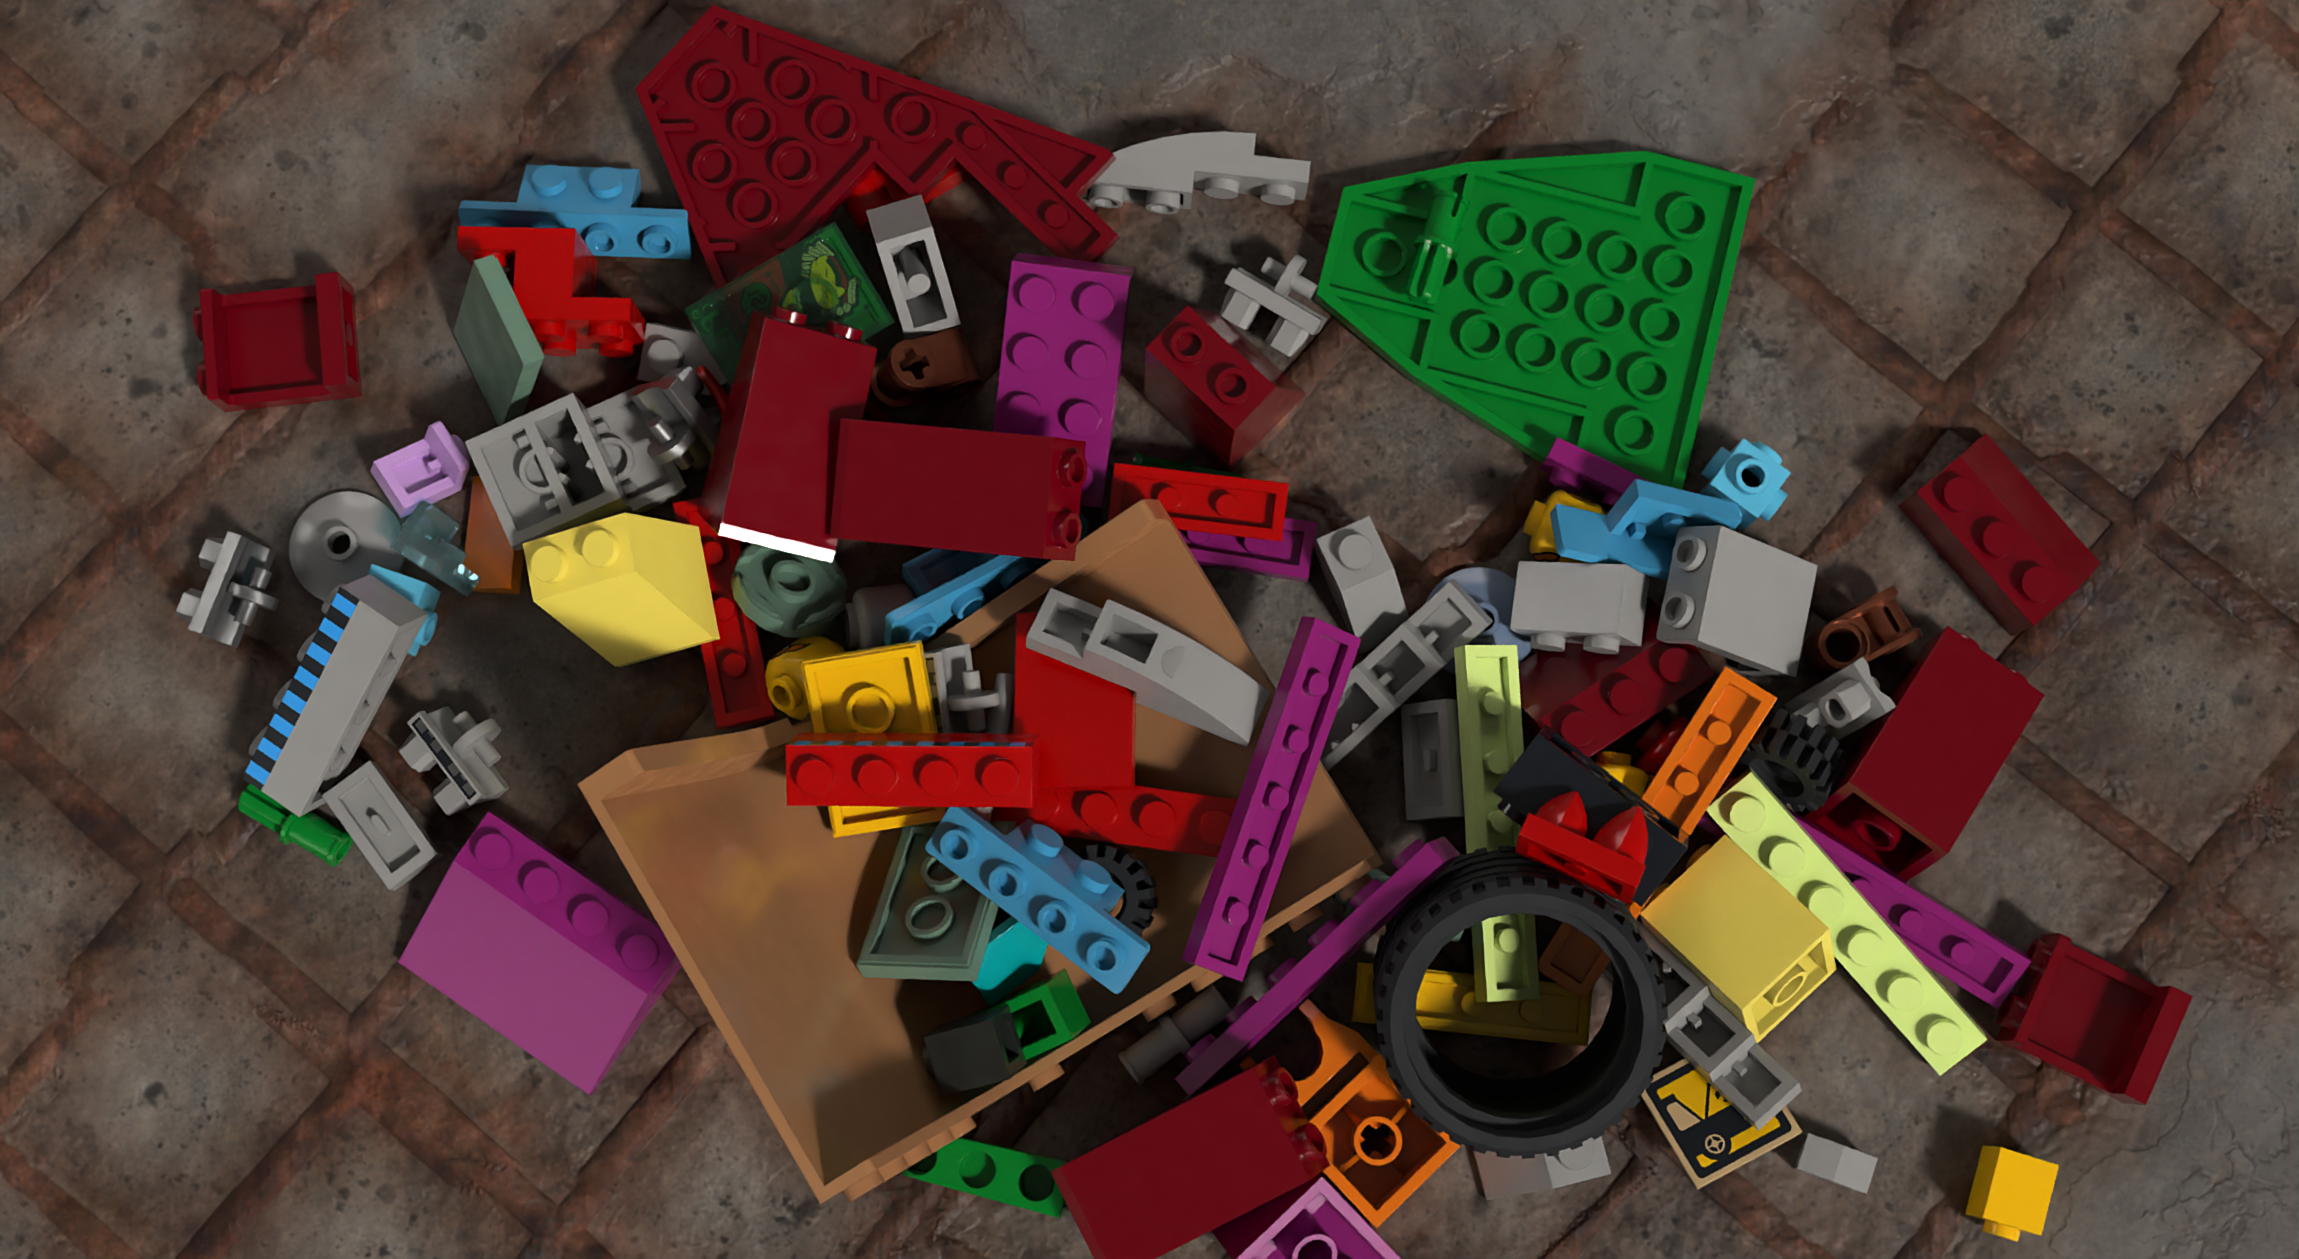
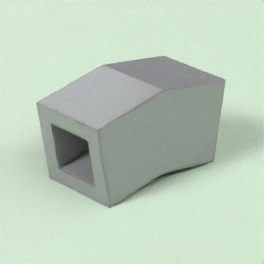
M1806 1133L1794 1169L1847 1189L1867 1194L1878 1158Z

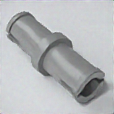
M1212 983L1207 986V989L1172 1015L1166 1011L1157 1018L1160 1023L1158 1026L1126 1050L1117 1054L1127 1071L1139 1085L1143 1084L1145 1079L1180 1053L1185 1055L1193 1047L1192 1044L1224 1021L1225 1017L1232 1011L1229 1004Z

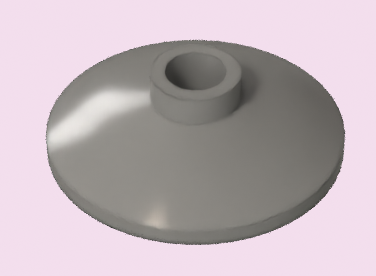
M352 491L330 494L310 505L296 522L289 544L290 562L295 576L308 592L323 601L340 583L347 584L367 576L371 564L400 573L406 554L405 534L394 512L379 499L365 493ZM341 535H348L351 541L349 549L345 553L335 554L333 551L335 539Z

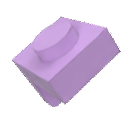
M437 421L428 426L424 439L373 461L370 472L400 518H403L461 491L470 469V457L462 440L455 434L450 435L441 421Z

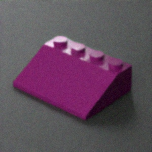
M490 811L487 812L453 860L398 961L401 965L588 1095L594 1093L682 966L655 920L507 818Z

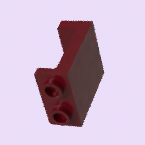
M338 272L315 274V285L228 295L220 294L213 287L201 288L199 290L200 306L195 307L193 311L195 332L198 339L203 341L204 362H199L197 366L198 384L203 396H207L210 402L224 412L362 397L354 288Z
M2061 933L2042 935L2040 940L2035 939L2025 952L2029 955L2031 963L2024 971L2025 976L2017 994H2009L2000 1008L1997 1024L2002 1026L1996 1041L2124 1104L2146 1105L2193 996L2173 986H2156L2070 944L2071 938Z

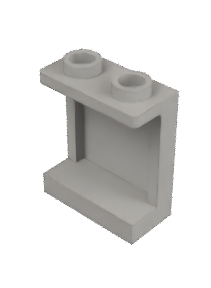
M1721 525L1681 527L1677 532L1656 638L1665 643L1691 644L1739 662L1737 671L1752 677L1796 678L1818 565Z

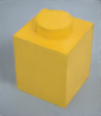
M1983 1145L1965 1214L1984 1220L1983 1232L2018 1242L2020 1232L2042 1235L2059 1165L2002 1147Z

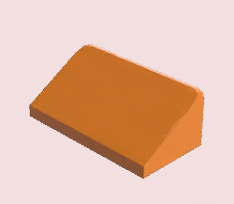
M473 476L460 589L462 591L520 595L524 549L515 551L511 547L480 476Z

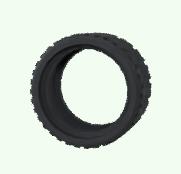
M1501 845L1498 846V850L1487 852L1485 847L1474 850L1475 852L1466 855L1460 854L1453 863L1446 867L1385 924L1386 932L1385 935H1380L1373 965V994L1377 1033L1382 1056L1386 1059V1069L1396 1085L1397 1091L1403 1100H1411V1110L1419 1118L1429 1123V1127L1440 1134L1444 1131L1449 1135L1450 1141L1460 1146L1464 1144L1472 1147L1473 1151L1483 1154L1486 1151L1496 1152L1497 1157L1510 1158L1511 1155L1522 1156V1159L1535 1158V1154L1546 1153L1548 1157L1557 1155L1559 1151L1568 1148L1574 1150L1583 1146V1141L1591 1137L1595 1140L1604 1135V1130L1611 1125L1616 1126L1624 1119L1623 1113L1629 1107L1634 1109L1641 1100V1094L1645 1089L1649 1088L1654 1079L1652 1075L1653 1067H1659L1663 1056L1661 1052L1664 1043H1666L1667 1030L1662 1023L1663 1020L1668 1019L1666 993L1652 952L1626 904L1623 905L1609 895L1572 877L1556 872L1515 853L1516 847ZM1515 913L1545 915L1571 924L1592 938L1610 958L1613 972L1611 1004L1601 1029L1587 1048L1562 1067L1542 1076L1519 1080L1488 1078L1465 1070L1442 1055L1426 1037L1415 1015L1417 993L1426 969L1441 948L1464 929L1492 917Z

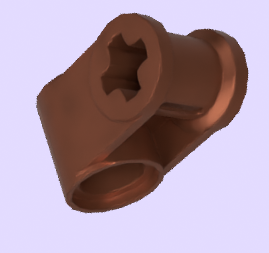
M956 327L945 329L929 336L903 340L897 343L888 353L887 359L874 365L868 393L880 407L888 410H900L932 401L942 402L958 398L978 388L983 383V380L962 329Z
M1895 585L1848 609V613L1814 631L1807 637L1803 645L1802 656L1806 667L1814 675L1826 679L1861 657H1864L1866 662L1874 658L1877 661L1924 635L1920 628H1912L1895 599L1899 592ZM1828 636L1835 637L1844 644L1846 649V659L1844 662H1838L1828 654L1826 649V639Z

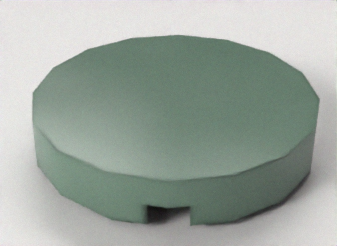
M750 543L741 551L730 580L734 599L744 614L763 629L784 637L809 638L827 632L839 620L847 600L845 594L847 588L846 577L834 558L831 563Z

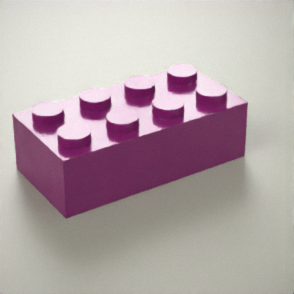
M1018 252L1011 263L993 432L1085 441L1087 476L1081 489L1080 505L1102 508L1107 489L1134 267Z

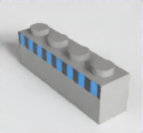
M371 574L347 584L340 583L329 593L322 605L321 610L325 617L318 631L307 638L297 654V660L301 662L293 679L289 680L279 690L273 701V708L277 711L269 726L265 727L255 737L249 748V755L252 756V759L242 778L298 817L325 804L326 801L321 795L340 782L428 615L427 612Z

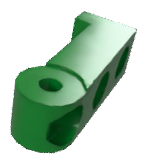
M959 1137L900 1172V1174L1061 1218L1065 1216L1067 1204L1051 1171L1070 1160Z

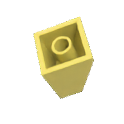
M624 512L523 543L533 602L615 667L627 666L720 639L698 526Z
M1726 834L1713 846L1706 844L1699 848L1687 862L1686 871L1671 885L1664 883L1658 886L1643 908L1644 910L1640 913L1643 925L1708 985L1711 995L1753 1033L1756 1043L1761 1041L1837 969L1830 928Z

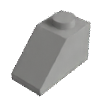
M1370 516L1316 539L1313 547V556L1349 633L1361 638L1358 648L1359 655L1377 648L1402 623L1409 619V615L1394 567Z
M1602 1136L1595 1140L1591 1137L1583 1141V1146L1579 1148L1561 1150L1559 1154L1548 1157L1546 1153L1535 1154V1158L1522 1159V1156L1511 1155L1510 1158L1497 1157L1496 1152L1486 1151L1483 1154L1473 1151L1485 1200L1554 1189L1611 1174Z

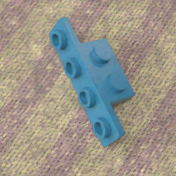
M526 165L516 203L464 200L460 202L458 209L461 226L575 228L594 256L688 260L692 257L693 252L691 228L686 210L637 208L642 188L639 169Z
M1635 479L1607 515L1557 504L1550 513L1556 550L1560 556L1589 563L1626 564L1646 576L1667 581L1679 528L1721 525L1734 531L1742 521L1738 503L1640 479Z
M1082 513L1079 514L1082 526L1079 541L1087 537L1089 522ZM934 548L904 563L902 577L917 598L886 615L884 644L887 646L922 640V643H924L938 628L957 618L964 620L1052 559Z
M949 807L925 846L926 851L1115 994L1120 993L1126 987L1150 951L1148 942L1109 914L1125 890L1112 881L1106 869L1093 861L1083 860L1063 845L1062 838L1045 825L1035 824L1028 819L1005 836L968 807Z

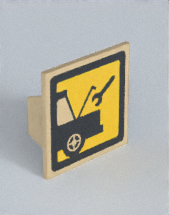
M1685 1058L1653 1075L1654 1079L1649 1088L1645 1089L1641 1094L1643 1101L1697 1190L1802 1133L1787 1106L1757 1131Z

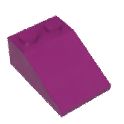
M1322 1172L1306 1183L1211 1230L1231 1259H1403Z

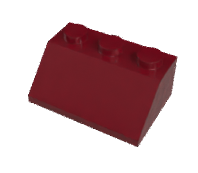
M1987 433L1977 439L1898 505L2011 637L2036 625L2073 594L2100 565L2095 556Z
M1647 596L1641 646L1619 645L1618 654H1600L1584 650L1582 643H1565L1564 651L1541 650L1518 665L1522 725L1533 740L1547 724L1590 758L1715 676V674L1696 646L1691 644L1665 643L1656 638L1661 607Z

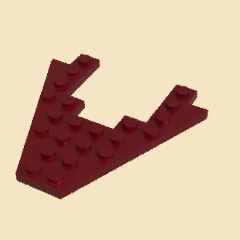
M712 5L635 88L684 210L688 213V220L722 299V303L726 305L724 308L729 310L726 313L732 315L729 318L735 321L732 322L730 320V322L738 325L736 329L740 328L739 334L743 333L744 335L742 339L746 338L747 333L722 292L778 260L787 288L778 305L781 306L783 298L789 289L797 287L802 306L804 307L803 313L808 315L807 323L820 308L813 300L808 280L800 278L799 272L802 270L800 268V263H802L800 256L802 252L805 253L801 247L878 165L911 197L922 195L924 199L959 162L1058 258L1097 263L1120 239L1119 235L1080 199L1116 160L1114 154L1107 148ZM768 272L765 274V276L769 278L771 277V274ZM771 279V280H770L771 283L773 284V286H774V288L776 289L777 293H779L780 291L778 290V288L776 287L775 283H774L773 280ZM754 282L748 284L742 291L740 299L741 314H745L748 320H751L753 312L751 311L748 317L747 307L745 311H743L744 308L742 305V299L748 287L752 285H761L765 287L769 292V304L765 309L761 310L760 312H765L772 303V293L770 289L762 283ZM759 289L751 294L747 292V296H753L754 294L759 292ZM758 295L762 299L753 298L750 306L758 308V305L755 304L765 305L767 296ZM736 335L737 340L740 341L739 338H741V336ZM868 394L863 420L898 423L883 407H880L873 401Z

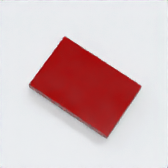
M1038 612L1016 613L1014 734H1039L1040 792L1135 790L1136 692L1026 648V637Z

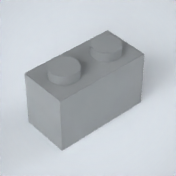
M922 195L866 211L905 339H915L961 325Z
M1519 561L1510 630L1529 638L1530 647L1545 651H1564L1565 643H1582L1584 650L1600 654H1618L1619 645L1641 646L1650 577L1626 564Z

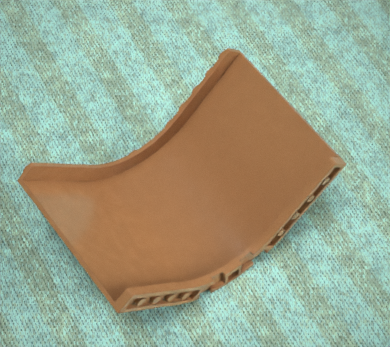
M1143 499L1079 541L1076 546L1075 561L1051 560L923 646L924 652H928L953 644L970 643L973 670H979L981 690H993L998 673H1007L1015 676L1016 613L1039 612L1050 588L1103 608L1106 600L1109 599L1169 626L1236 666L1268 690L1270 695L1247 747L1136 703L1135 785L1234 799L1239 797L1276 692V688L1160 500ZM990 707L984 708L985 722H987ZM1014 709L1008 734H1014ZM810 712L801 722L795 725H791L788 718H784L765 726L741 732L633 748L625 751L577 784L820 1204L842 1191L849 1203L977 1127L971 1116L1029 1082L1035 1092L1065 1073L1059 1064L1060 1062L1142 1013L1147 1022H1150L1176 1006L1178 1003L1172 994L1190 983L1197 993L1223 977L1221 974L1181 960L1217 858L1059 835L1063 840V845L1071 851L1088 845L1115 844L1116 847H1125L1133 851L1134 857L1138 860L1143 859L1149 866L1146 871L1150 877L1154 876L1157 886L1153 887L1154 897H1158V906L1153 908L1151 916L1154 919L1150 927L1145 928L1142 932L1143 936L1141 938L1149 943L1150 951L1126 987L1120 993L1115 994L1048 944L1039 971L1010 993L1065 968L1091 1023L1072 1040L1027 1059V1064L1008 1080L941 1096L937 1080H932L929 1077L924 1065L923 1048L926 1044L923 1037L940 1024L967 1017L988 1006V1003L971 981L866 978L860 973L856 964L902 827L834 838L828 806H787L785 745L799 732L814 733ZM1320 760L1250 959L1275 945L1269 935L1286 923L1289 924L1293 932L1311 923L1324 914L1319 905L1320 902L1336 892L1345 902L1373 881L1369 872L1383 864L1380 856ZM1123 894L1109 912L1113 917L1121 910Z

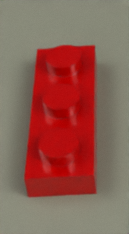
M1114 463L1108 521L1143 499L1160 500L1177 530L1282 542L1289 483Z

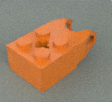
M1306 999L1297 1009L1308 1021L1311 1032L1318 1042L1319 1056L1317 1064L1310 1074L1300 1080H1294L1298 1089L1297 1101L1308 1122L1313 1123L1319 1129L1327 1147L1326 1157L1330 1166L1323 1170L1322 1173L1360 1214L1377 1229L1461 1146L1450 1141L1449 1135L1444 1131L1440 1134L1429 1127V1123L1419 1118L1411 1110V1100H1403L1397 1091V1087L1386 1069L1385 1059L1357 1031L1327 1018L1309 999ZM1247 1055L1238 1066L1244 1071L1257 1063ZM1384 1125L1388 1131V1135L1383 1138L1388 1143L1386 1150L1381 1154L1372 1149L1364 1153L1360 1146V1143L1365 1140L1360 1136L1366 1126L1378 1129Z

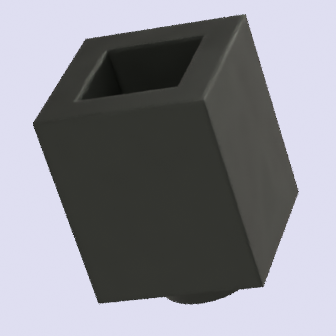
M1009 1005L942 1023L923 1037L926 1044L923 1048L924 1065L929 1077L932 1080H937L941 1096L1008 1080L1027 1064Z

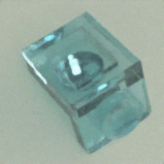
M425 500L421 501L411 516L404 522L401 531L390 545V548L467 597L481 579V577L462 565L467 554L449 543L459 529V524Z

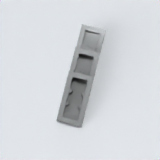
M1455 579L1450 580L1362 662L1351 669L1320 757V761L1327 772L1454 658V648L1468 645L1493 622Z
M1636 919L1659 968L1658 973L1665 988L1668 1019L1663 1020L1662 1024L1665 1025L1667 1030L1666 1040L1759 1131L1802 1091L1799 1082L1756 1043L1753 1033L1711 995L1708 985ZM1610 961L1603 972L1613 982Z

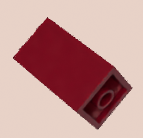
M773 305L771 314L753 310L697 512L717 535L832 563L838 538H830L840 418L863 420L877 348L861 340L863 330L851 325L829 320L827 330L805 324L807 314L787 307Z
M1189 305L1145 348L1144 399L1220 470L1231 472L1305 396V392L1225 318Z
M840 418L830 538L1075 561L1076 546L1082 531L1079 510L1081 489L1087 476L1086 442L1049 436Z
M1949 626L1922 647L1888 695L1896 707L1868 723L1846 754L1844 759L1846 762L1845 768L1823 807L1819 806L1816 811L1812 812L1807 809L1803 818L1906 881L1950 852L2045 696L2030 685L2021 673L2005 667L1981 650L1977 642L1972 638L1956 632Z
M1274 1055L1099 1143L1051 1171L1094 1259H1156L1306 1183L1330 1166L1326 1157V1143L1321 1132L1313 1123L1308 1122L1297 1101L1298 1089L1293 1077L1285 1068L1279 1066Z

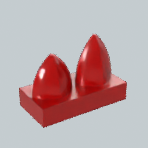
M1577 791L1561 794L1540 807L1535 815L1528 814L1518 835L1515 853L1556 872L1572 877L1630 905L1646 868L1644 861L1647 854L1648 831L1641 807L1635 806L1613 817L1598 831L1592 841L1585 838L1587 814Z

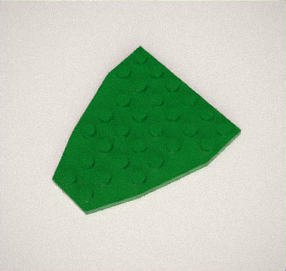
M1649 151L1464 162L1343 187L1315 301L1410 381L1538 462L1543 463L1553 442L1559 437L1653 483L1683 490L1756 178ZM1437 190H1449L1458 193L1455 203H1458L1461 196H1465L1470 202L1455 244L1459 248L1458 257L1449 262L1437 302L1431 306L1417 304L1410 301L1409 297L1405 294L1406 284L1417 253V249L1414 247V240L1418 235L1423 234L1433 203L1434 192Z

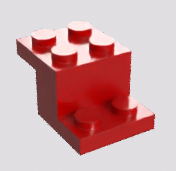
M458 226L457 250L471 267L474 260L492 254L495 258H498L543 354L569 357L576 355V349H599L598 353L606 357L627 358L633 356V350H642L647 324L645 318L631 298L596 297L598 261L575 228Z

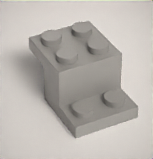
M638 386L590 408H586L576 395L571 393L465 441L507 539L515 551L523 549V543L558 533L569 527H578L624 512L636 515L642 514L690 492L674 460L665 464H656L647 454V448L655 438V435L647 427L650 421L630 397Z

